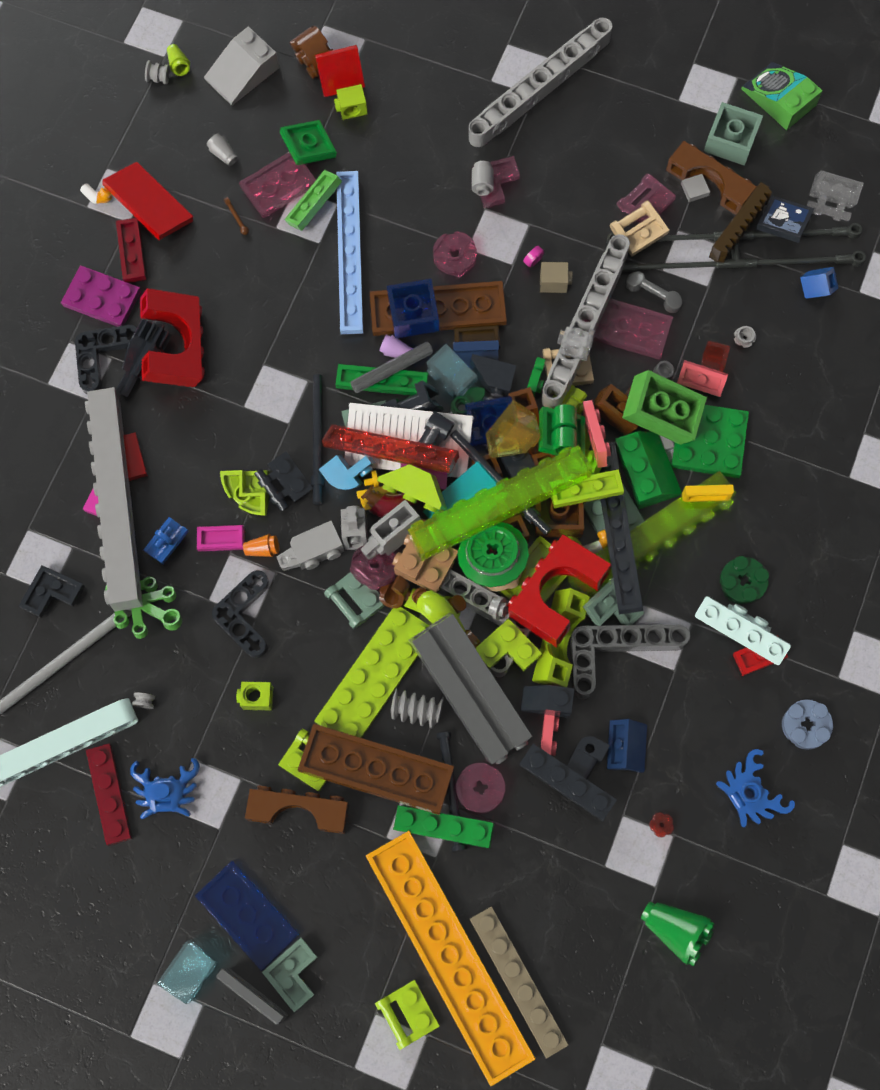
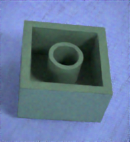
M722 102L709 133L704 152L745 166L763 115Z

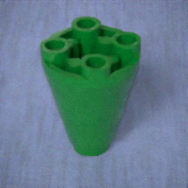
M650 901L641 916V919L645 921V925L686 965L690 964L693 967L700 958L702 944L707 945L714 933L712 930L715 924L710 918L658 902L654 904Z

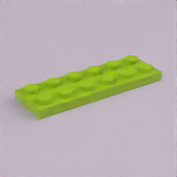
M402 607L393 608L314 722L320 726L362 738L418 657V654L408 640L429 627V625Z

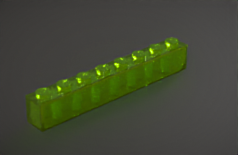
M579 445L573 448L567 447L553 458L547 457L542 459L537 466L531 469L527 467L520 470L517 476L511 479L504 478L496 483L495 487L488 490L487 488L481 489L474 497L468 500L461 499L452 508L446 511L444 509L439 510L432 515V518L413 523L407 529L409 539L421 561H424L590 478L592 467Z
M719 471L698 486L731 484ZM734 490L729 501L684 502L681 496L632 529L630 534L636 570L640 567L639 563L643 560L650 561L659 554V549L664 546L669 548L678 541L677 537L683 533L687 536L697 528L696 524L701 521L704 523L708 522L715 516V511L720 508L725 510L734 503L733 498L737 492ZM607 546L596 555L610 563ZM612 569L610 575L602 584L600 589H602L613 578ZM567 575L566 579L573 589L590 596V599L600 591V589L596 591L579 579Z

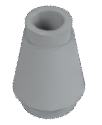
M217 133L208 140L207 146L209 151L228 166L233 165L238 160L237 155L225 136Z

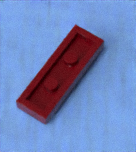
M137 218L116 221L124 282L130 283L147 280L139 220Z

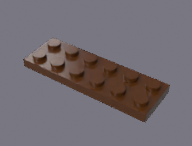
M503 281L370 291L373 336L452 330L460 327L502 326L507 323Z
M313 724L298 772L440 815L454 766Z

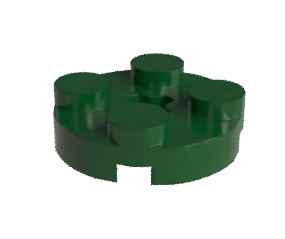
M738 556L729 561L720 574L722 591L729 600L737 604L756 602L767 590L769 573L757 560ZM738 576H747L750 585H740L741 580Z

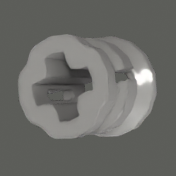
M148 60L145 68V81L149 82L152 79L156 83L162 81L163 84H168L170 66L166 64L162 66L160 63H155L154 65Z

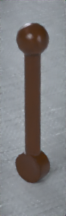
M224 198L226 205L241 228L240 232L243 235H247L249 229L242 223L229 198Z

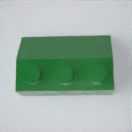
M637 431L615 439L617 456L638 510L682 495L658 434Z

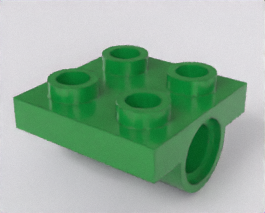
M568 404L558 405L554 409L543 406L539 410V452L582 461L585 458V416L578 415L576 407Z

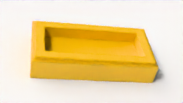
M733 485L685 486L682 492V500L684 502L729 501L734 493Z

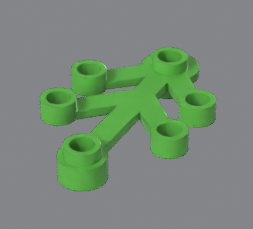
M149 576L141 580V590L144 589L148 593L142 594L143 607L131 609L133 618L132 632L134 636L142 639L148 634V629L143 623L142 611L161 620L166 629L177 630L182 624V617L176 609L164 611L150 604V602L162 599L165 602L174 601L176 598L174 588L166 586L162 590L156 591L158 584L154 577ZM168 592H172L171 595L165 596ZM124 610L115 611L113 621L116 627L119 629L126 628L130 621ZM124 618L123 622H118L120 619ZM143 628V631L137 633L138 629Z

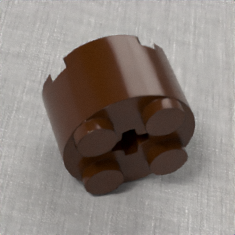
M313 25L289 42L296 52L295 57L301 65L305 63L307 66L306 70L310 77L314 79L319 76L315 55L333 51V49L329 48L328 41L322 32Z

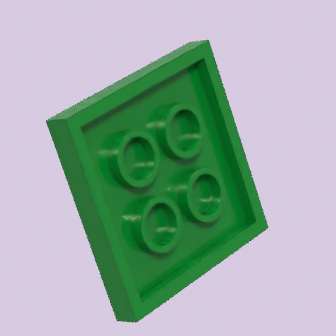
M705 405L695 440L681 445L674 442L671 461L672 468L740 478L749 411Z

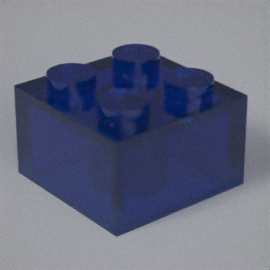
M432 279L387 286L395 338L439 331V317Z

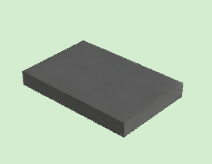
M222 968L217 974L218 980L274 1024L284 1023L288 1018V1013L230 968Z

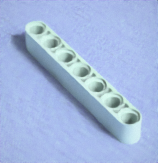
M125 698L0 755V787L136 724L138 719L130 699Z

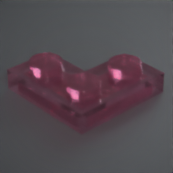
M514 156L490 162L491 167L494 169V189L488 195L480 196L484 208L505 203V197L500 184L520 179Z

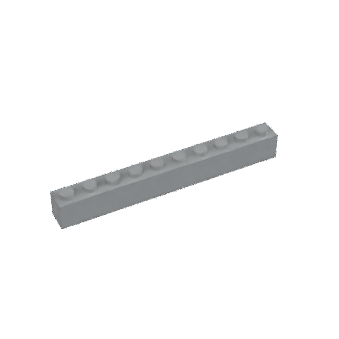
M115 387L87 392L88 401H85V408L87 414H90L87 428L89 434H92L89 448L91 455H94L91 469L93 475H96V483H93L95 496H98L99 502L95 504L97 517H100L101 522L97 529L99 538L103 541V546L100 547V556L105 561V568H102L103 580L107 582V590L104 591L105 602L114 611L143 607L120 397Z

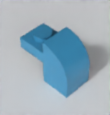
M336 455L322 466L319 471L332 486L347 490L363 485L358 476L360 475L363 478L373 470L371 466L376 462L371 455H367L350 467L342 455Z

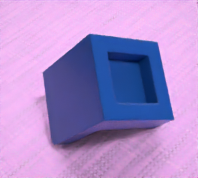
M834 267L811 270L800 277L805 298L831 295L838 289Z

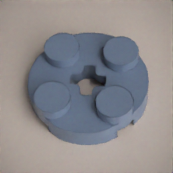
M801 700L793 704L785 712L782 719V729L786 738L790 739L795 746L809 750L815 749L829 740L833 730V721L824 704L813 700ZM805 718L813 722L810 731H807L806 727L801 725Z

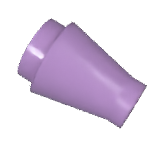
M386 335L379 351L383 352L384 356L396 358L413 348L394 335Z

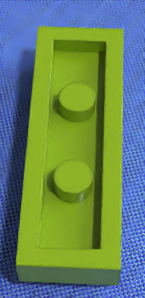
M619 469L549 483L554 508L624 494Z

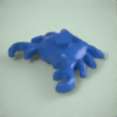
M759 749L748 753L744 773L741 772V762L736 763L735 779L731 771H726L730 787L720 781L716 783L728 795L737 809L742 827L747 825L746 814L755 823L760 824L761 820L756 813L768 819L774 817L772 813L765 811L766 808L781 814H787L795 807L793 800L789 802L788 807H782L780 805L781 794L777 795L773 800L767 799L769 792L762 787L761 778L753 776L754 771L763 768L762 764H756L753 761L755 755L762 756L764 754Z
M191 758V762L194 765L193 770L186 771L184 766H180L181 777L179 780H176L174 776L169 778L157 776L153 781H150V768H146L144 773L138 774L136 769L140 763L135 761L130 768L131 776L145 788V790L140 789L138 786L133 788L138 795L146 798V800H137L136 804L150 807L141 814V819H145L158 812L169 811L185 816L191 815L190 811L182 808L181 805L195 801L194 797L184 798L197 787L196 783H192L186 788V784L200 770V764L195 758Z

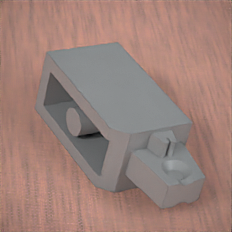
M404 500L369 530L371 536L368 538L369 542L361 548V551L368 560H371L378 554L383 555L386 553L389 556L404 544L405 537L409 532L414 533L416 528L421 530L425 526L417 512Z
M348 506L346 509H341V532L345 550L361 549L368 542V522L365 508Z
M329 521L292 537L290 542L291 548L276 557L283 571L296 567H301V570L305 568L310 570L317 567L321 561L338 558L344 552V548L332 521Z

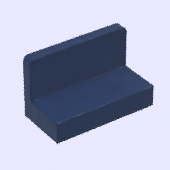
M499 340L453 342L454 370H473L470 366L472 354L498 360Z
M630 719L610 720V746L608 748L607 769L631 770L639 773L645 771L646 724Z

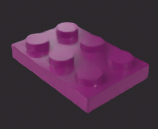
M80 265L61 304L63 307L117 327L124 326L141 293V289L138 286Z

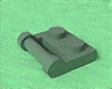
M357 567L324 592L325 596L328 599H332L350 621L349 625L353 629L358 628L385 606L380 602V594ZM344 589L361 609L362 613L356 615L339 592Z

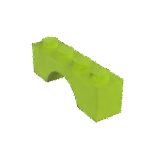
M571 588L555 591L551 609L570 620L571 629L557 648L544 639L542 640L540 648L542 655L537 659L532 678L533 682L541 685L568 686L573 664L568 660L567 646L573 630L585 619L586 611L583 606L589 601L590 596Z

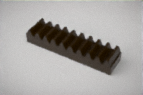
M760 182L712 246L709 258L715 262H725L726 256L730 255L736 243L738 244L745 231H748L750 224L754 223L760 211L762 212L764 206L768 204L772 192L767 185Z

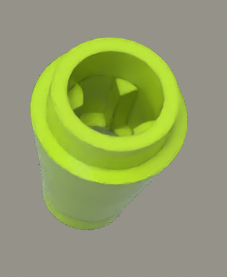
M176 44L169 45L167 47L170 70L177 76L187 74L190 70V61Z

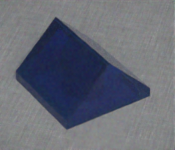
M511 396L465 403L464 415L474 417L470 442L472 446L495 443V441H498L495 439V436L515 434Z

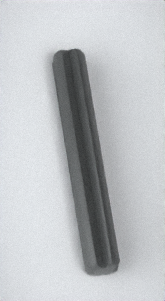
M425 342L350 382L351 387L355 393H359L431 355L433 348L429 342Z

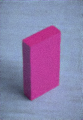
M244 525L197 527L198 552L243 550V543L245 542Z

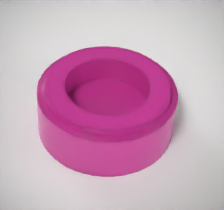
M536 246L526 255L523 262L528 267H533L544 256V250L540 246Z

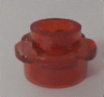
M663 813L653 815V819L649 823L650 830L657 837L670 835L674 829L672 817ZM661 822L664 823V827H660L659 824Z

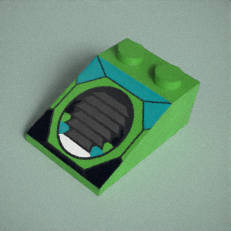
M771 62L741 88L785 130H788L817 106L823 91L807 76L774 62Z

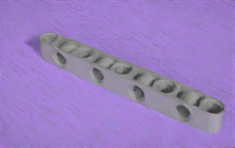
M607 18L595 20L485 108L469 124L470 144L474 147H482L590 61L610 42L612 32L611 21Z
M618 234L613 236L601 256L549 371L542 394V404L544 407L554 409L556 406L562 405L567 392L571 388L626 262L630 242L624 235ZM570 356V357H573L574 359H571V360H570V359H567V358H565V357ZM549 394H555V395H557V397L552 398V397H549L548 395H549Z

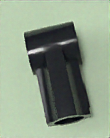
M434 411L424 427L425 431L413 452L426 460L432 461L441 443L451 433L455 423Z

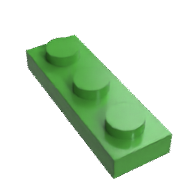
M324 170L284 220L288 225L303 231L324 203L335 192L342 180L337 175Z

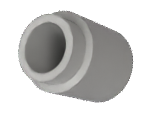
M478 161L472 168V191L479 196H486L494 189V169L491 167L490 162Z

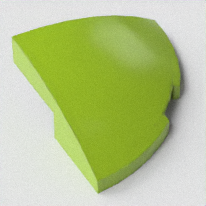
M263 470L266 475L270 474V471ZM220 471L221 482L227 496L233 498L240 505V509L254 515L267 516L269 494L264 487L261 488L258 484L259 480L254 475L257 471Z

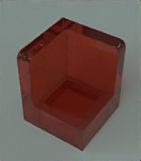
M708 341L700 365L723 372L730 346Z

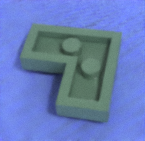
M613 578L583 606L594 624L599 626L613 613L622 625H633L644 614V611L619 615Z
M303 938L297 940L262 972L293 1012H296L315 995L299 976L304 969L318 958Z

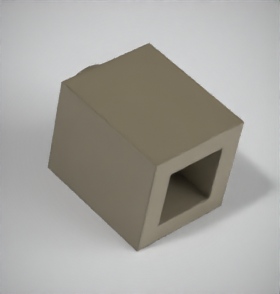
M541 262L540 292L567 293L568 284L572 285V271H568V262Z

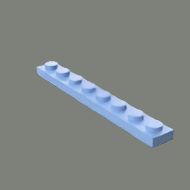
M358 171L336 172V175L342 180L341 184L337 187L341 334H362Z

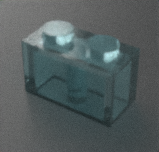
M447 344L426 362L429 368L427 370L429 375L434 380L439 378L445 384L443 389L451 397L453 395L456 397L462 396L478 381V376Z

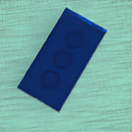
M234 861L225 866L195 895L261 971L300 935Z

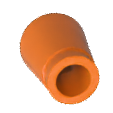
M267 534L244 542L245 556L273 557L274 554L279 553L277 536Z

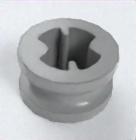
M134 693L136 700L132 702V706L154 709L152 701L155 700L156 696L146 693Z

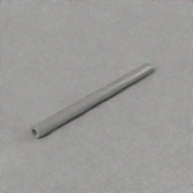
M131 609L124 610L127 617L132 615ZM115 613L0 700V714L115 628L116 625L113 621ZM124 618L120 619L118 622H123Z

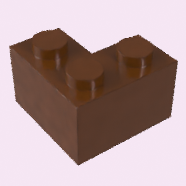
M610 384L601 390L593 401L594 409H599L600 417L625 436L638 427V425L622 418L631 386L624 394Z

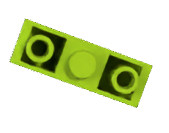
M406 465L381 475L377 479V481L384 484L383 489L393 494L396 493V490L405 493L403 498L415 504L417 500L425 503L423 508L437 513L438 509L444 512L447 509L436 476L415 466Z

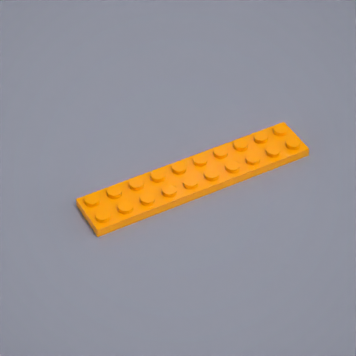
M407 831L367 854L366 857L489 1085L496 1084L534 1061L535 1058L411 833Z

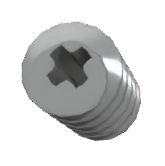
M396 689L391 705V718L395 720L400 714L401 721L405 722L408 716H410L411 724H415L419 718L420 726H424L428 720L429 727L433 729L436 723L439 722L444 699H441L438 705L435 704V697H432L429 703H426L425 695H422L420 700L417 701L416 693H413L409 699L405 690L401 696H398Z

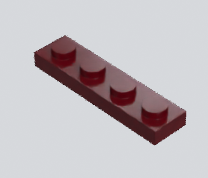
M105 744L86 750L106 845L110 846L132 839L112 745Z

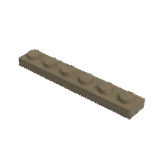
M492 906L470 919L472 925L546 1059L567 1047L568 1043Z

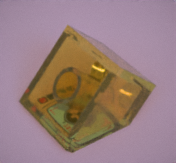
M513 400L486 433L489 456L497 458L521 454L534 447L541 436L536 414Z

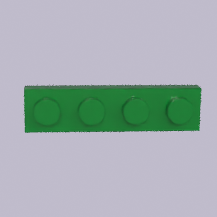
M338 364L336 388L353 390L350 382L375 369V367ZM400 370L362 391L413 396L417 394L416 383L422 380L426 383L428 382V372Z
M398 805L393 830L405 833L409 831L415 835L490 849L495 823L443 813L437 815L421 809Z

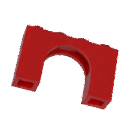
M147 288L140 297V316L142 319L169 323L180 332L184 340V351L179 354L148 351L142 359V381L195 387L203 379L204 367H202L201 363L204 353L203 346H201L203 327L200 326L202 306L199 305L198 296Z
M562 535L559 540L553 541L548 550L549 554L547 557L539 560L533 576H528L524 580L521 592L518 596L514 595L507 606L510 618L556 648L571 629L570 620L552 610L543 602L540 594L545 583L553 577L569 575L598 591L611 573V564L565 535Z

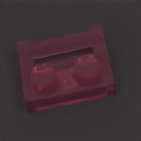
M646 174L637 187L625 198H621L617 202V206L622 212L631 214L639 209L642 203L649 201L658 215H660L675 200L676 195L650 174ZM647 188L652 189L636 206L631 204ZM644 215L636 221L641 223L648 219L649 216Z

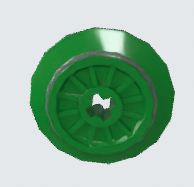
M499 521L484 522L471 528L461 539L458 549L459 566L465 576L478 585L490 588L505 586L516 580L525 570L529 558L528 544L522 533L512 525ZM489 550H497V554H489Z

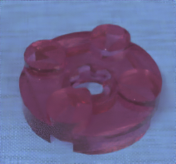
M454 232V234L449 235L446 233L440 236L433 247L434 263L438 269L446 274L456 277L463 276L464 273L472 269L477 259V249L473 239L462 232ZM456 250H459L460 256H451L450 251L455 252Z
M363 546L359 547L353 554L350 572L355 579L371 590H377L382 586L390 584L396 577L395 566L392 565L396 556L394 552L389 556L386 553L383 555L378 554L371 560H368L361 551ZM370 563L373 565L377 563L379 564L378 568H372L370 567Z
M471 764L459 775L456 783L457 797L468 811L475 813L490 812L502 802L505 793L504 779L497 769L488 764ZM481 781L482 785H487L488 789L484 790L483 795L473 790V788L477 787V782Z

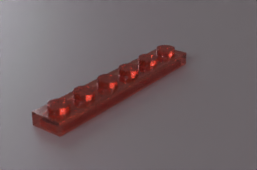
M331 425L322 439L324 447L445 473H451L459 459L458 450L337 425Z

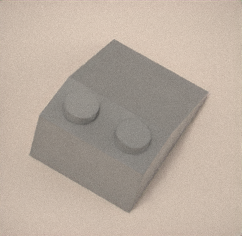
M248 26L230 41L204 76V79L233 106L279 69L277 54Z

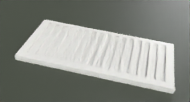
M350 403L344 459L350 466H353L363 457L371 455L376 462L371 467L386 470L401 468V459L426 460L413 451L425 431L424 427L433 412ZM437 412L455 423L451 433L457 430L469 443L471 442L473 416ZM450 433L447 439L441 443L432 461H448L451 463L448 477L459 478L468 470L469 456L450 437Z

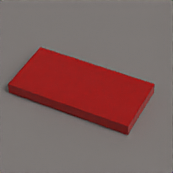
M138 162L102 180V185L158 240L193 222V215Z

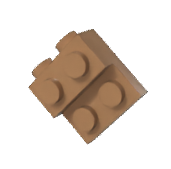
M416 528L414 533L409 532L405 537L404 545L406 547L402 553L398 552L394 557L392 565L395 566V574L429 591L432 590L438 593L458 557V550L439 542L437 537Z

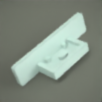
M708 596L705 597L695 614L696 618L774 664L780 665L791 645L770 633L771 627L768 626L769 623L759 616L753 618L747 614L748 611L738 604L734 606L729 604L726 607Z

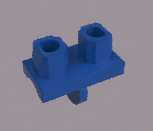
M168 517L161 528L156 530L154 537L144 548V552L161 564H164L189 531Z

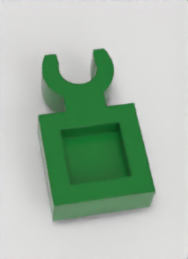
M540 357L536 358L527 388H531L534 398L536 393L541 394L544 384L541 376L546 359Z

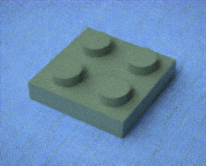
M623 485L630 533L644 527L646 523ZM598 499L584 503V512L595 532L598 533L605 530L601 500Z

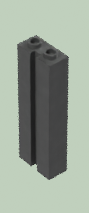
M446 614L408 640L489 763L499 764L508 758V751L513 748L519 750L528 744L527 740L532 735L453 614Z

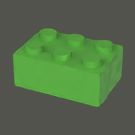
M647 370L634 376L622 418L681 445L695 440L707 397Z

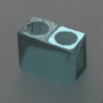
M188 940L190 943L185 942L157 983L158 986L185 1004H190L218 964L215 958L192 940Z

